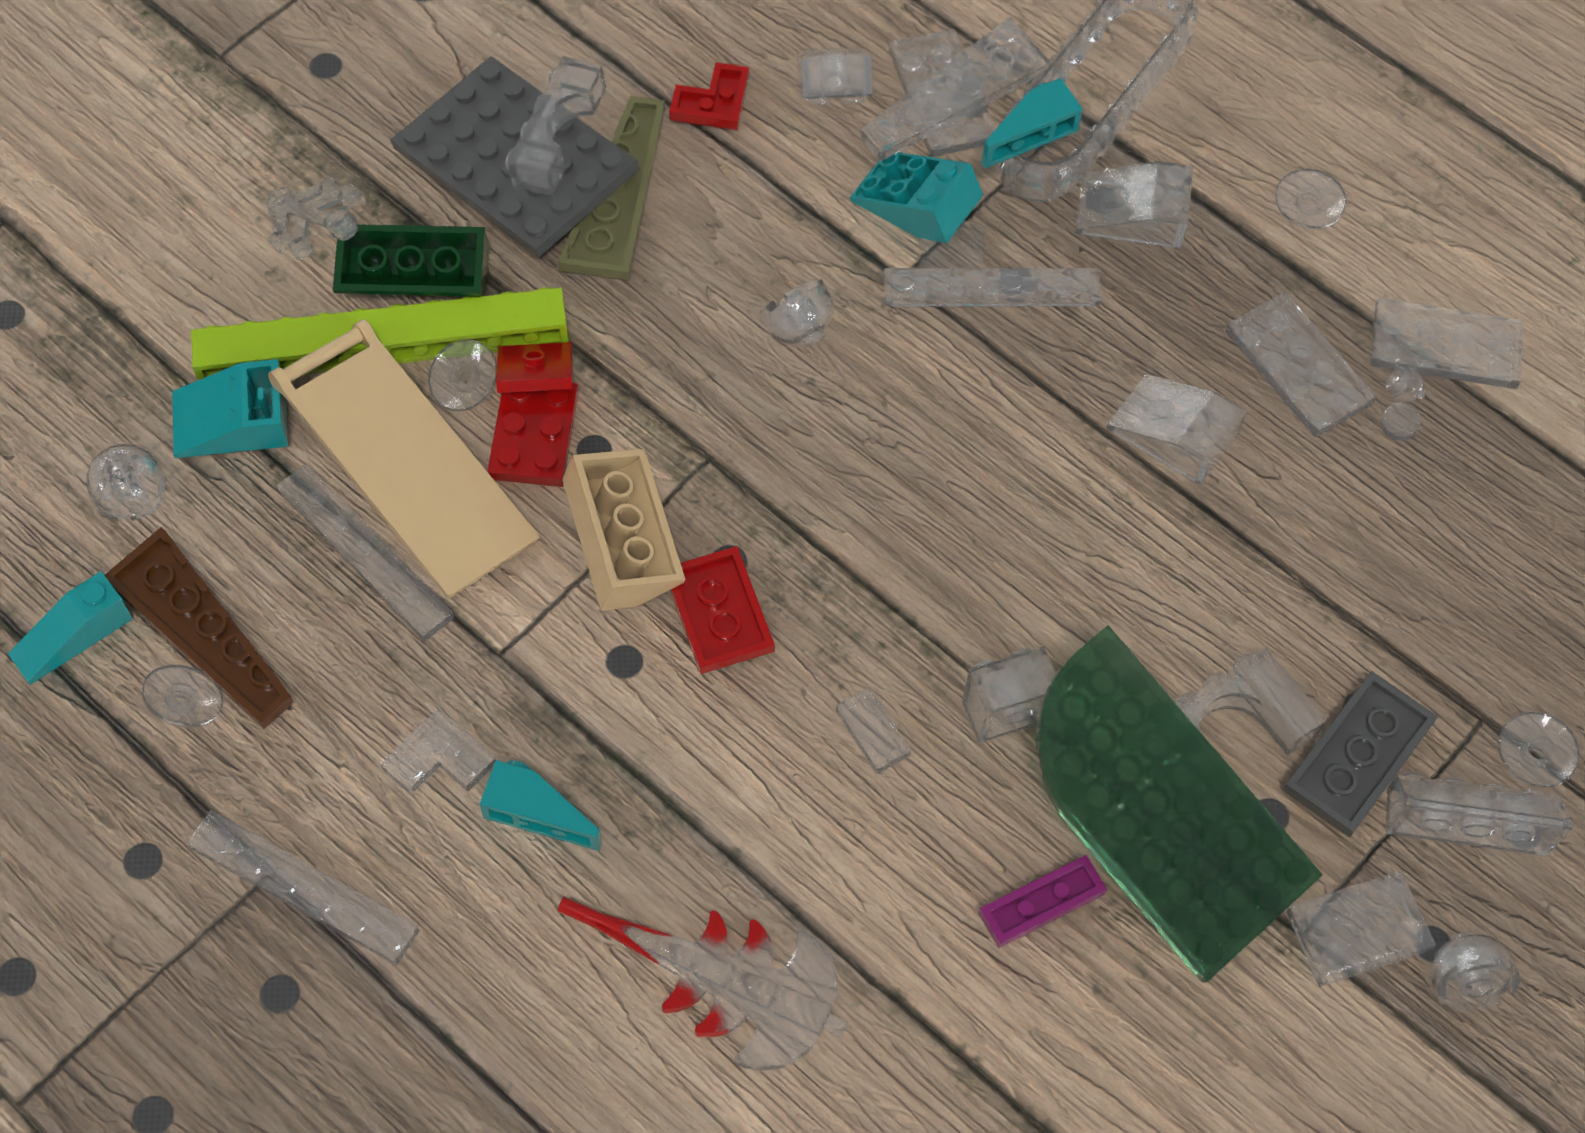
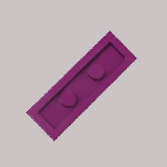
M1084 855L981 907L978 914L999 949L1104 896L1107 888L1088 856Z

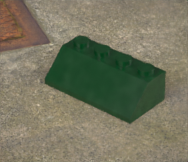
M338 224L333 293L482 296L487 282L489 244L485 227Z

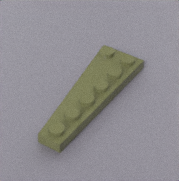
M630 96L614 132V139L611 142L638 161L639 170L572 228L559 257V271L629 280L665 113V100Z

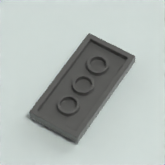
M1371 671L1286 783L1283 791L1350 838L1438 716Z

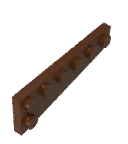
M162 527L104 575L119 596L263 729L294 703L290 694L262 657L258 655L243 632L235 625L230 615L213 596L208 586L194 571L186 557Z

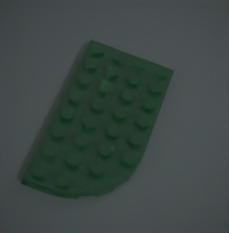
M1109 625L1104 627L1077 650L1058 670L1046 690L1047 694L1043 701L1040 717L1037 718L1036 750L1039 752L1043 773L1041 778L1048 796L1073 832L1202 983H1206L1321 878L1323 874Z

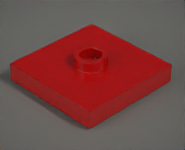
M572 342L498 346L497 393L573 389Z

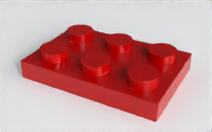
M573 383V389L501 393L487 472L494 480L563 487L562 479L566 472L579 393L578 383Z
M738 546L681 562L685 581L683 584L671 589L670 592L700 674L775 652V644Z

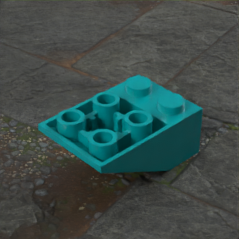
M887 150L849 198L851 202L917 238L947 243L981 199L983 193L970 163Z
M279 360L239 363L172 391L174 458L289 447L287 399L276 391L268 378L269 372L278 367L281 368Z

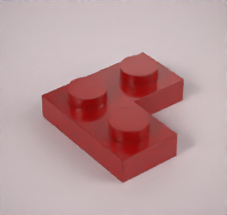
M715 62L710 89L675 84L669 110V120L738 130L749 79V67Z

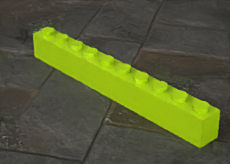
M543 287L534 291L516 293L508 291L499 295L467 296L463 299L446 301L431 300L426 303L411 305L395 304L390 307L376 309L359 308L350 312L332 314L324 312L315 316L282 317L278 320L262 322L246 321L241 324L227 326L210 325L201 329L191 330L192 367L197 380L244 362L278 359L281 368L284 369L352 330V325L361 319H365L370 324L376 337L398 364L498 352V346L569 342L562 287ZM360 342L304 375L324 373L368 347Z

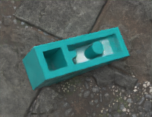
M1062 78L1049 83H1041L1030 90L988 137L984 144L981 163L985 169L1078 131L1083 108Z
M102 571L68 591L18 642L8 655L29 685H31L133 619L122 598Z
M510 760L508 763L495 761L480 801L483 819L596 851L600 850L602 844L600 830L539 774L531 770L528 765L519 761Z

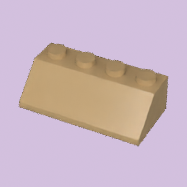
M645 449L572 455L562 481L600 610L637 607L683 584L685 576Z

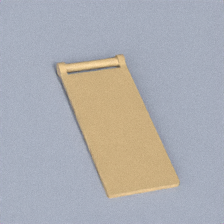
M365 319L354 323L352 330L284 369L278 367L268 373L272 386L287 399L447 598L455 596L538 541L539 534L379 341L372 327ZM360 342L368 347L297 389L291 383Z

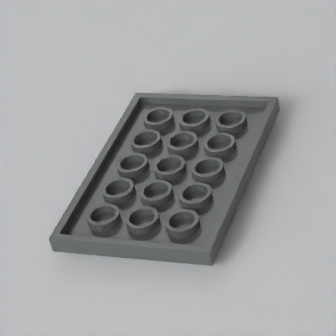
M492 56L391 139L393 149L538 258L639 170L638 161Z

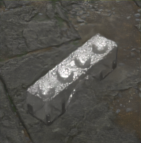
M563 56L557 68L551 71L548 85L543 95L537 97L530 120L525 122L521 128L520 139L515 148L511 149L507 154L506 169L509 170L513 186L550 196L553 195L566 167L561 146L554 142L552 138L555 132L567 121L580 116L594 115L607 89L602 65Z

